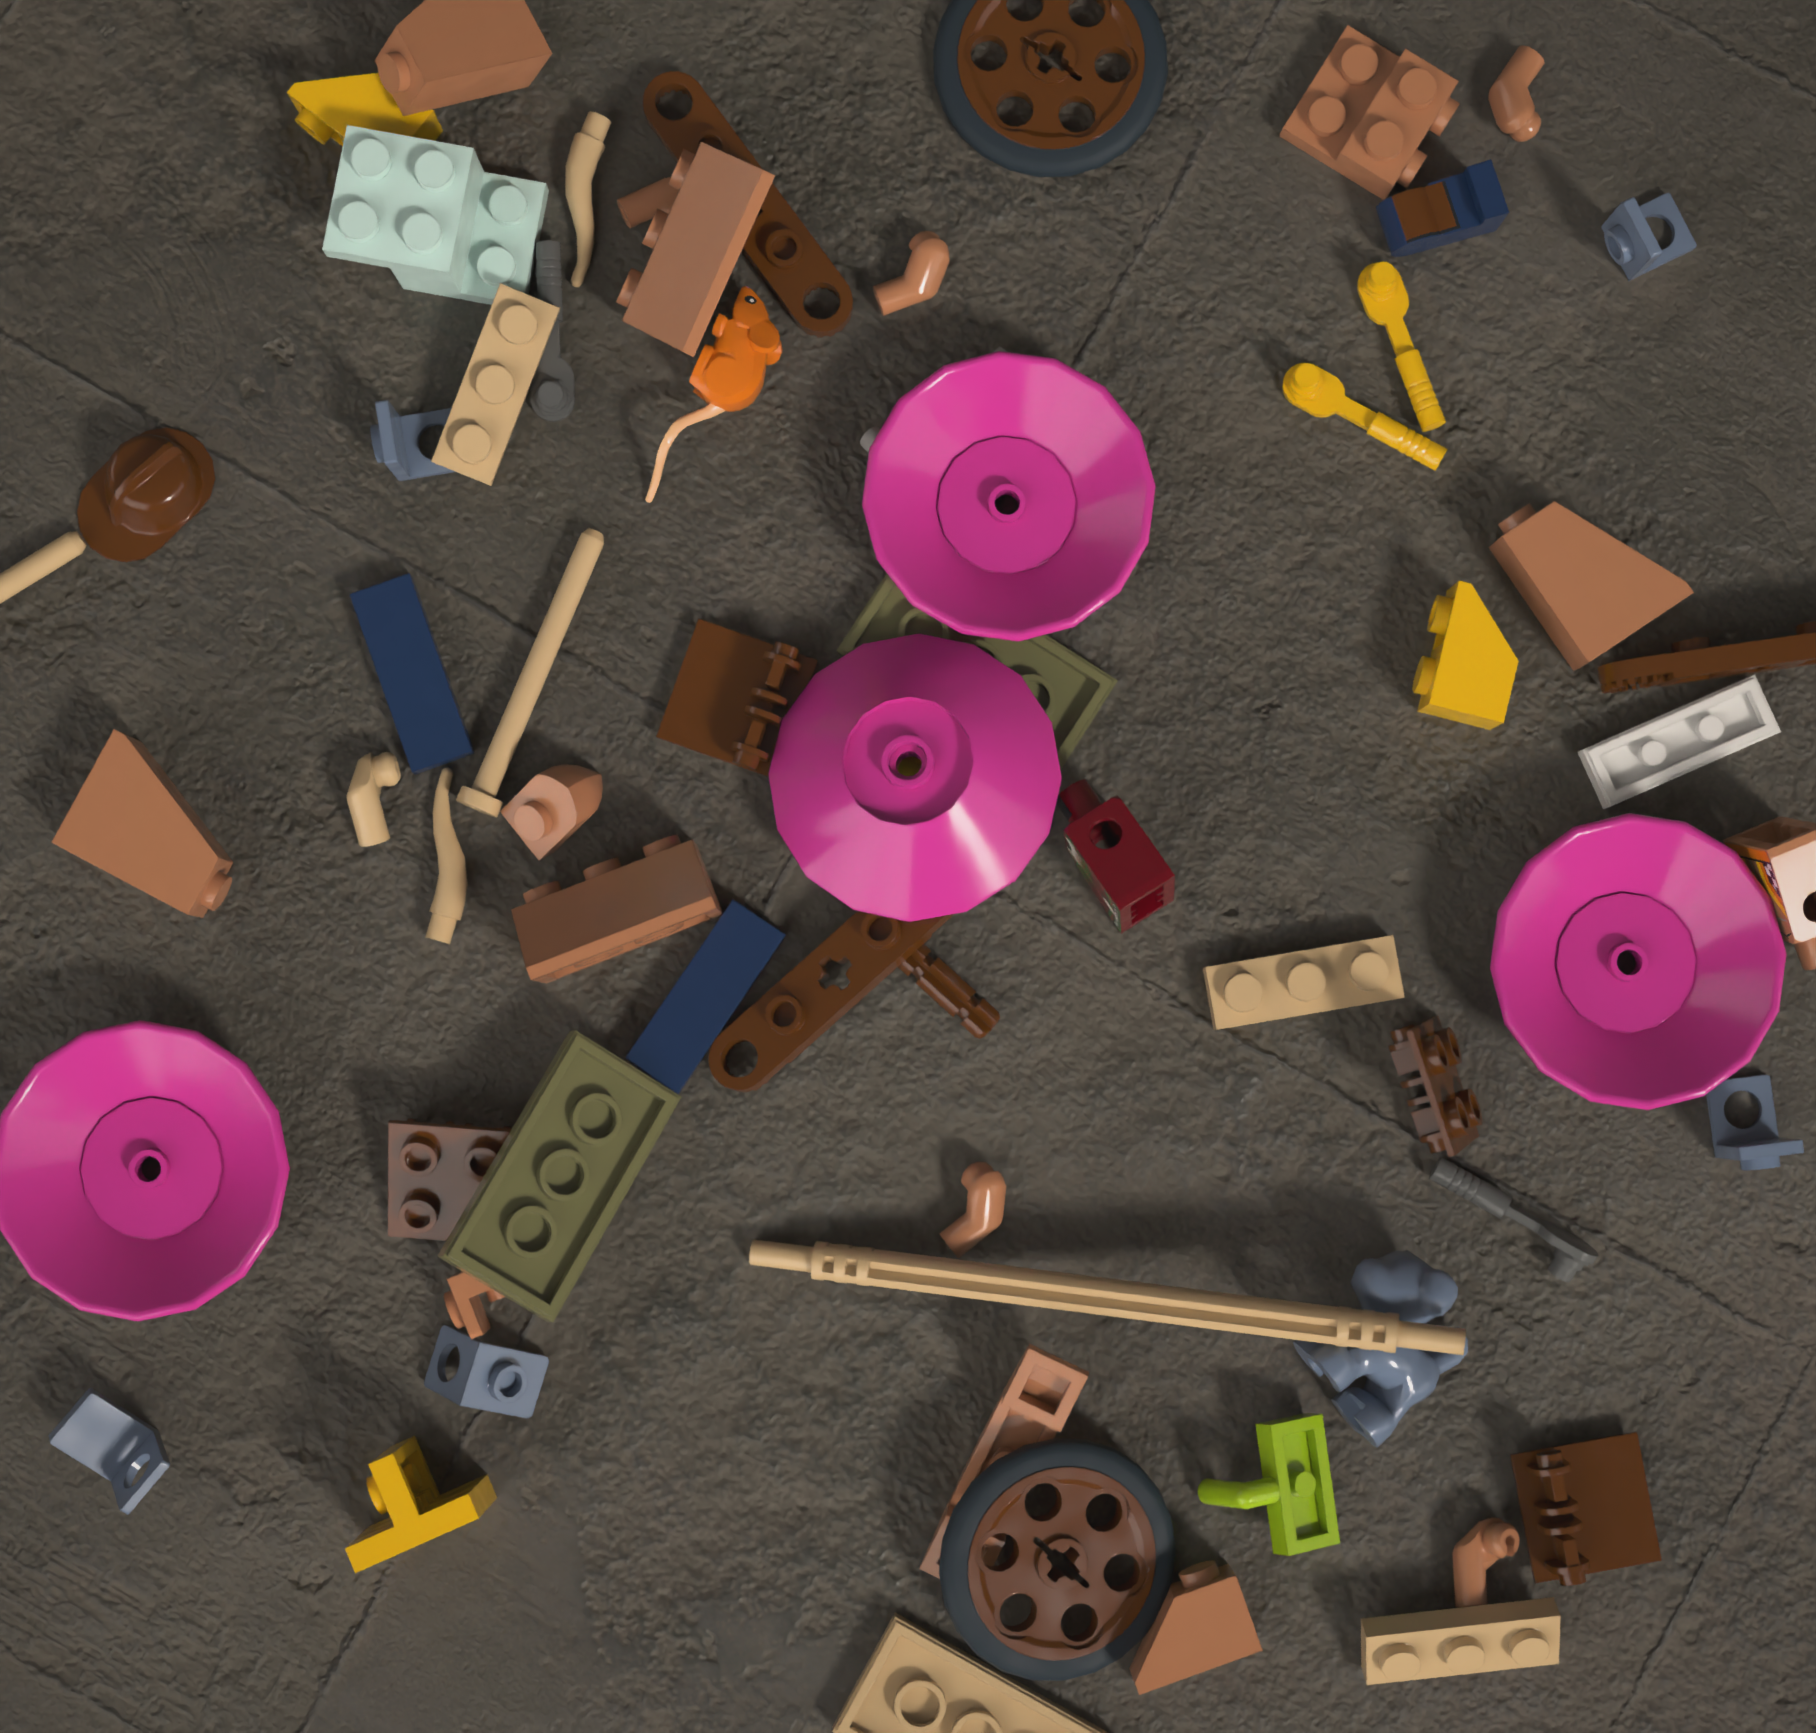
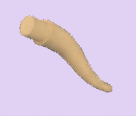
M591 111L588 112L581 131L574 135L566 162L565 196L577 238V263L571 277V284L574 287H580L583 284L591 261L595 233L592 180L598 161L605 149L603 142L611 125V121L608 118Z
M446 767L441 771L433 806V834L438 855L439 876L435 895L429 912H432V916L425 937L450 944L457 920L461 921L468 881L465 856L451 822L449 790L453 772L450 768Z

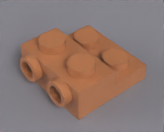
M1347 25L1282 128L1279 137L1382 200H1385L1396 182L1408 188L1428 155L1418 150V147L1428 131L1440 137L1460 103L1450 96L1459 81L1406 48L1402 55L1398 56Z

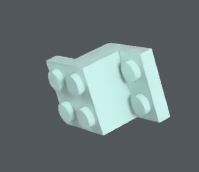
M347 125L322 250L327 257L390 268L403 289L492 305L500 283L529 295L536 260L535 243L540 240L549 189L547 184L543 182L484 172L472 147Z

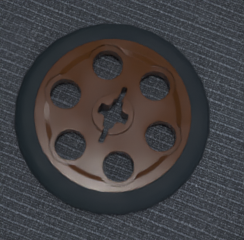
M951 0L939 22L933 48L934 83L943 111L959 136L981 156L1009 171L1031 176H1073L1100 168L1120 156L1149 127L1162 102L1168 75L1167 42L1158 14L1149 0H1095L1102 7L1104 17L1097 25L1092 27H1082L1071 19L1068 12L1069 7L1076 0H1039L1042 5V11L1039 16L1030 21H1019L1012 17L1006 5L1009 0ZM987 41L997 43L1006 53L1005 63L993 71H985L978 68L971 59V52L976 45ZM1054 49L1062 53L1061 66L1064 70L1061 71L1053 67L1047 74L1039 70L1040 57L1036 53L1040 52L1048 56ZM1115 53L1126 59L1129 64L1130 73L1124 80L1110 83L1098 76L1095 71V62L1105 54ZM1020 97L1030 105L1032 109L1031 119L1026 124L1018 127L1004 124L997 114L998 105L1006 98ZM1074 102L1082 103L1089 107L1094 116L1092 126L1086 131L1079 133L1071 132L1064 128L1058 115L1064 106Z
M1053 1438L1024 1445L997 1459L971 1482L953 1509L942 1539L939 1576L944 1605L957 1633L976 1655L1002 1672L1029 1680L1064 1681L1095 1673L1117 1661L1146 1635L1154 1623L1173 1580L1176 1552L1171 1515L1158 1487L1138 1464L1116 1449L1086 1439ZM1037 1484H1052L1056 1490L1055 1505L1044 1515H1029L1025 1510L1027 1493ZM1097 1495H1113L1117 1508L1112 1520L1102 1526L1089 1525L1086 1519V1509L1089 1502ZM998 1533L1010 1535L1014 1542L1010 1558L998 1566L984 1564L981 1554L985 1541ZM1038 1537L1051 1550L1055 1548L1061 1553L1066 1552V1557L1071 1561L1069 1565L1084 1578L1083 1582H1078L1066 1570L1061 1571L1055 1566L1051 1568L1052 1564L1047 1559L1048 1555L1033 1542V1539ZM1118 1554L1131 1555L1134 1561V1571L1131 1578L1119 1586L1106 1584L1104 1568L1107 1562ZM1015 1594H1026L1030 1597L1032 1603L1031 1613L1028 1618L1015 1626L1001 1623L1000 1609L1004 1601ZM1075 1604L1089 1605L1092 1610V1619L1088 1628L1079 1635L1071 1636L1064 1634L1061 1630V1620L1065 1611Z

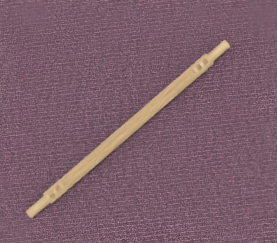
M753 1239L749 1254L750 1265L810 1272L811 1279L829 1280L837 1283H852L861 1286H876L1332 1344L1340 1347L1379 1350L1387 1353H1396V1347L1464 1355L1465 1328L1399 1320V1313L1375 1312V1310L1351 1309V1307H1335L879 1250L871 1247L831 1244L823 1241H816L814 1247Z

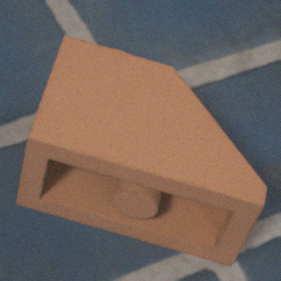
M1211 1560L1192 1565L1179 1573L1181 1581L1171 1584L1154 1623L1144 1636L1129 1668L1139 1695L1263 1651L1238 1579L1229 1564L1217 1567L1216 1561Z

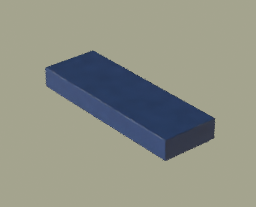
M408 573L349 594L412 773L416 775L475 754L413 576Z
M732 900L625 1059L675 1093L680 1094L711 1048L714 1040L722 1032L786 935L735 900Z

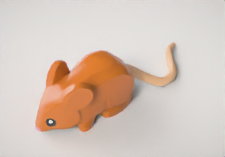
M743 286L739 291L733 305L732 318H728L720 313L718 314L712 329V335L716 337L713 346L705 344L689 380V383L695 387L693 393L708 405L678 418L668 429L657 452L652 479L645 499L648 503L652 502L655 496L667 453L678 434L684 428L694 423L712 418L722 412L740 411L751 405L760 394L764 385L766 366L775 364L781 357L783 348L779 331L770 321L764 302L748 286Z

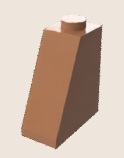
M424 0L396 25L374 61L378 67L382 85L392 94L402 115L407 116L529 87L553 53L525 0Z
M1555 501L1539 512H1536L1529 503L1498 524L1504 535L1488 547L1573 672L1588 664L1694 593L1689 584L1680 577Z
M113 729L51 843L187 915L203 918L208 909L215 911L225 899L232 884V877L228 876L227 873L233 861L145 745L132 736Z

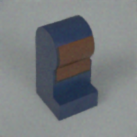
M1491 159L1468 166L1463 173L1428 183L1426 187L1414 188L1395 194L1376 206V212L1391 256L1393 257L1412 255L1494 232L1509 214Z

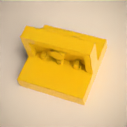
M415 1436L389 1447L368 1464L372 1475L366 1478V1484L377 1511L380 1514L388 1512L390 1517L369 1526L345 1548L354 1572H360L479 1519L497 1499L488 1475L486 1474L440 1495Z

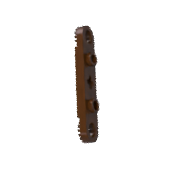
M669 71L656 76L648 84L643 95L645 117L651 129L657 134L676 163L683 149L695 154L699 144L703 142L761 168L716 105L692 76L679 71ZM671 90H675V92L680 90L692 99L693 105L690 112L679 120L666 119L660 115L657 109V104L660 102L659 98H663L666 92L668 94L671 93ZM772 182L760 208L761 214L756 217L742 252L800 329L808 335L817 336V338H823V336L831 337L835 333L841 332L850 321L853 312L851 289ZM827 288L828 291H833L839 298L840 306L838 311L827 319L811 317L805 311L803 303L806 295H809L812 290Z
M1816 621L1795 626L1796 635L1716 647H1711L1709 637L1693 638L1670 644L1672 653L1608 663L1597 668L1601 692L1605 694L1626 692L1629 690L1628 685L1631 686L1633 691L1638 690L1637 684H1639L1640 688L1644 689L1650 686L1662 687L1816 665Z
M857 911L718 1035L709 1052V1067L714 1078L724 1087L743 1093L756 1091L762 1085L767 1084L770 1078L787 1063H791L929 940L932 934L954 914L907 922ZM832 960L841 965L850 961L852 965L846 972L850 983L844 989L834 984L827 988L824 985L830 977L825 967ZM751 1042L758 1054L756 1067L750 1074L744 1077H735L734 1074L730 1073V1068L727 1067L730 1049L733 1050L735 1044Z

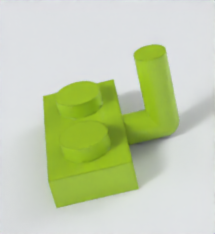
M1303 1413L1255 1424L1263 1478L1248 1482L1206 1478L1198 1486V1497L1204 1504L1239 1509H1251L1266 1505L1273 1554L1292 1556L1340 1544L1323 1414Z

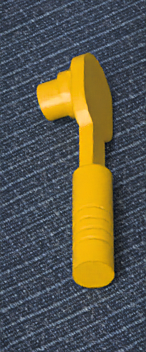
M1384 261L1372 263L1366 266L1359 275L1357 281L1359 297L1369 319L1378 325L1385 326L1396 354V365L1422 432L1431 431L1444 425L1446 420L1419 350L1414 348L1403 320L1409 307L1407 291L1399 272L1392 264Z
M1296 364L1284 376L1282 383L1283 394L1292 405L1315 417L1325 418L1337 414L1366 430V434L1397 449L1399 452L1404 453L1406 456L1436 471L1448 450L1381 412L1376 413L1346 397L1342 382L1336 376L1314 364Z

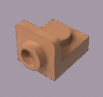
M459 1271L447 1279L451 1290L444 1293V1301L455 1327L460 1329L466 1326L470 1338L474 1339L484 1335L491 1328L479 1294L486 1292L489 1302H494L505 1296L463 1271Z

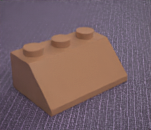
M703 142L699 144L695 154L683 149L668 185L679 190L669 214L657 208L642 242L643 245L653 249L643 273L631 267L616 300V303L627 308L622 321L694 357L775 175Z
M678 834L644 846L642 849L646 858L628 865L621 866L619 858L609 859L583 870L582 872L586 880L584 882L562 890L559 881H554L525 892L523 897L526 904L511 909L530 980L547 984L722 916L723 911L697 844L693 840L681 844Z

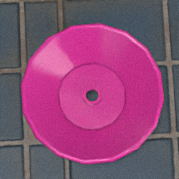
M996 351L943 365L897 400L869 448L862 508L876 560L912 606L961 634L1019 642L1075 627L1121 592L1149 543L1156 485L1140 430L1105 386L1056 358ZM1003 495L1012 496L1018 503V510L1010 515L1002 514L995 507L996 499Z
M920 633L862 644L816 673L781 721L768 774L777 831L806 877L853 910L907 922L967 912L1015 882L1050 833L1062 781L1052 722L1022 676L974 644ZM907 757H916L922 762L921 769L913 776H904L898 771L899 764Z
M1627 813L1574 826L1525 863L1497 911L1490 971L1504 1025L1540 1072L1590 1102L1651 1110L1703 1097L1751 1061L1779 1013L1786 950L1770 895L1735 850L1688 822ZM1623 951H1628L1635 958V968L1629 975L1622 973L1617 966V958Z
M138 1020L84 1031L34 1064L1 1113L0 1231L30 1277L80 1311L139 1322L196 1310L246 1276L279 1226L290 1172L279 1111L245 1061L197 1030ZM149 1156L156 1158L161 1166V1172L154 1181L147 1179L142 1172V1164Z

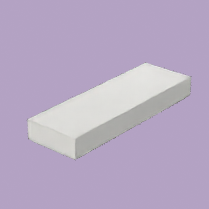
M1754 674L1580 750L1577 753L1602 808L1606 809L1778 734L1781 730Z

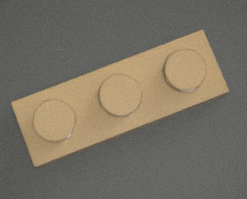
M500 283L431 462L492 486L560 312L559 307Z
M1393 935L1203 968L1213 1030L1405 998Z
M1551 1597L1362 1618L1361 1667L1366 1685L1559 1664L1561 1615L1555 1599Z

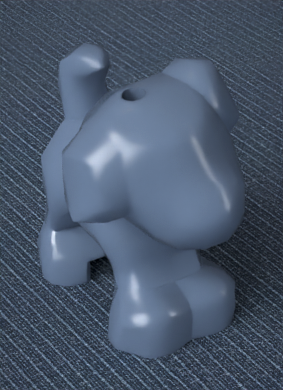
M1408 1250L1390 1252L1377 1259H1364L1357 1265L1350 1281L1362 1310L1399 1313V1320L1427 1323L1437 1316L1444 1315L1451 1309L1458 1295V1287L1448 1272L1433 1269ZM1467 1336L1465 1338L1464 1355L1396 1347V1353H1387L1379 1350L1340 1347L1332 1344L1300 1340L1293 1341L1296 1351L1305 1363L1319 1377L1325 1374L1333 1388L1339 1392L1331 1399L1338 1412L1356 1432L1365 1437L1376 1448L1392 1434L1398 1422L1411 1406L1426 1399L1434 1391L1439 1375L1458 1365L1468 1353ZM1363 1375L1367 1376L1363 1390L1355 1387L1347 1388L1355 1379Z

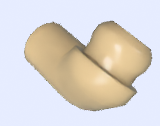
M370 752L360 758L346 795L361 847L373 846L390 839L380 802L382 786H394L401 778L397 758L391 752H384L378 756H374Z

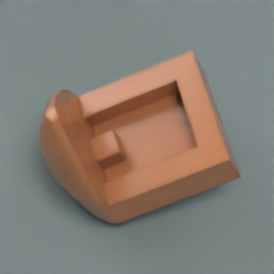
M562 764L550 767L535 775L500 812L538 861L554 853L597 811L602 799V775L578 765Z

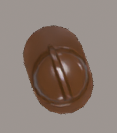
M171 428L147 430L120 444L110 459L91 477L81 492L77 516L80 532L90 548L106 559L125 563L146 559L161 549L189 520L199 513L211 497L216 478L213 460L204 445L187 432Z

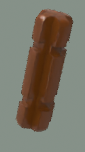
M924 944L898 966L907 976L912 973L918 979L916 984L952 1017L957 1014L963 1020L960 1024L975 1038L981 1039L985 1037L999 1022V1012L984 998L979 1001L974 996L976 991L939 957L934 960L928 954L931 950Z

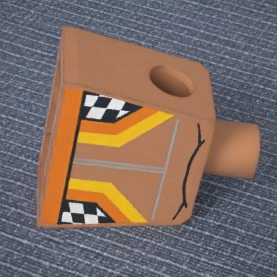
M1779 816L1724 839V845L1738 853L1770 895L1782 939L1794 944L1802 969H1816V823Z

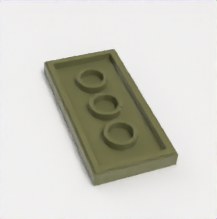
M887 573L837 649V654L843 657L865 643L919 633L976 645L1022 676L1052 722L1060 770L1118 681L1047 635L1018 642L961 634L912 606Z
M569 1031L437 1257L541 1319L553 1323L680 1101L681 1096L578 1031Z

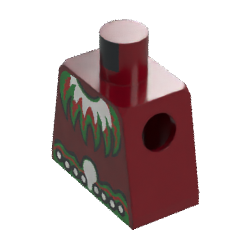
M1086 779L1073 783L1058 794L1056 804L1070 823L1063 830L1065 847L1121 934L1174 901V873L1118 795L1102 803ZM1102 840H1113L1118 843L1109 849H1102L1096 846Z

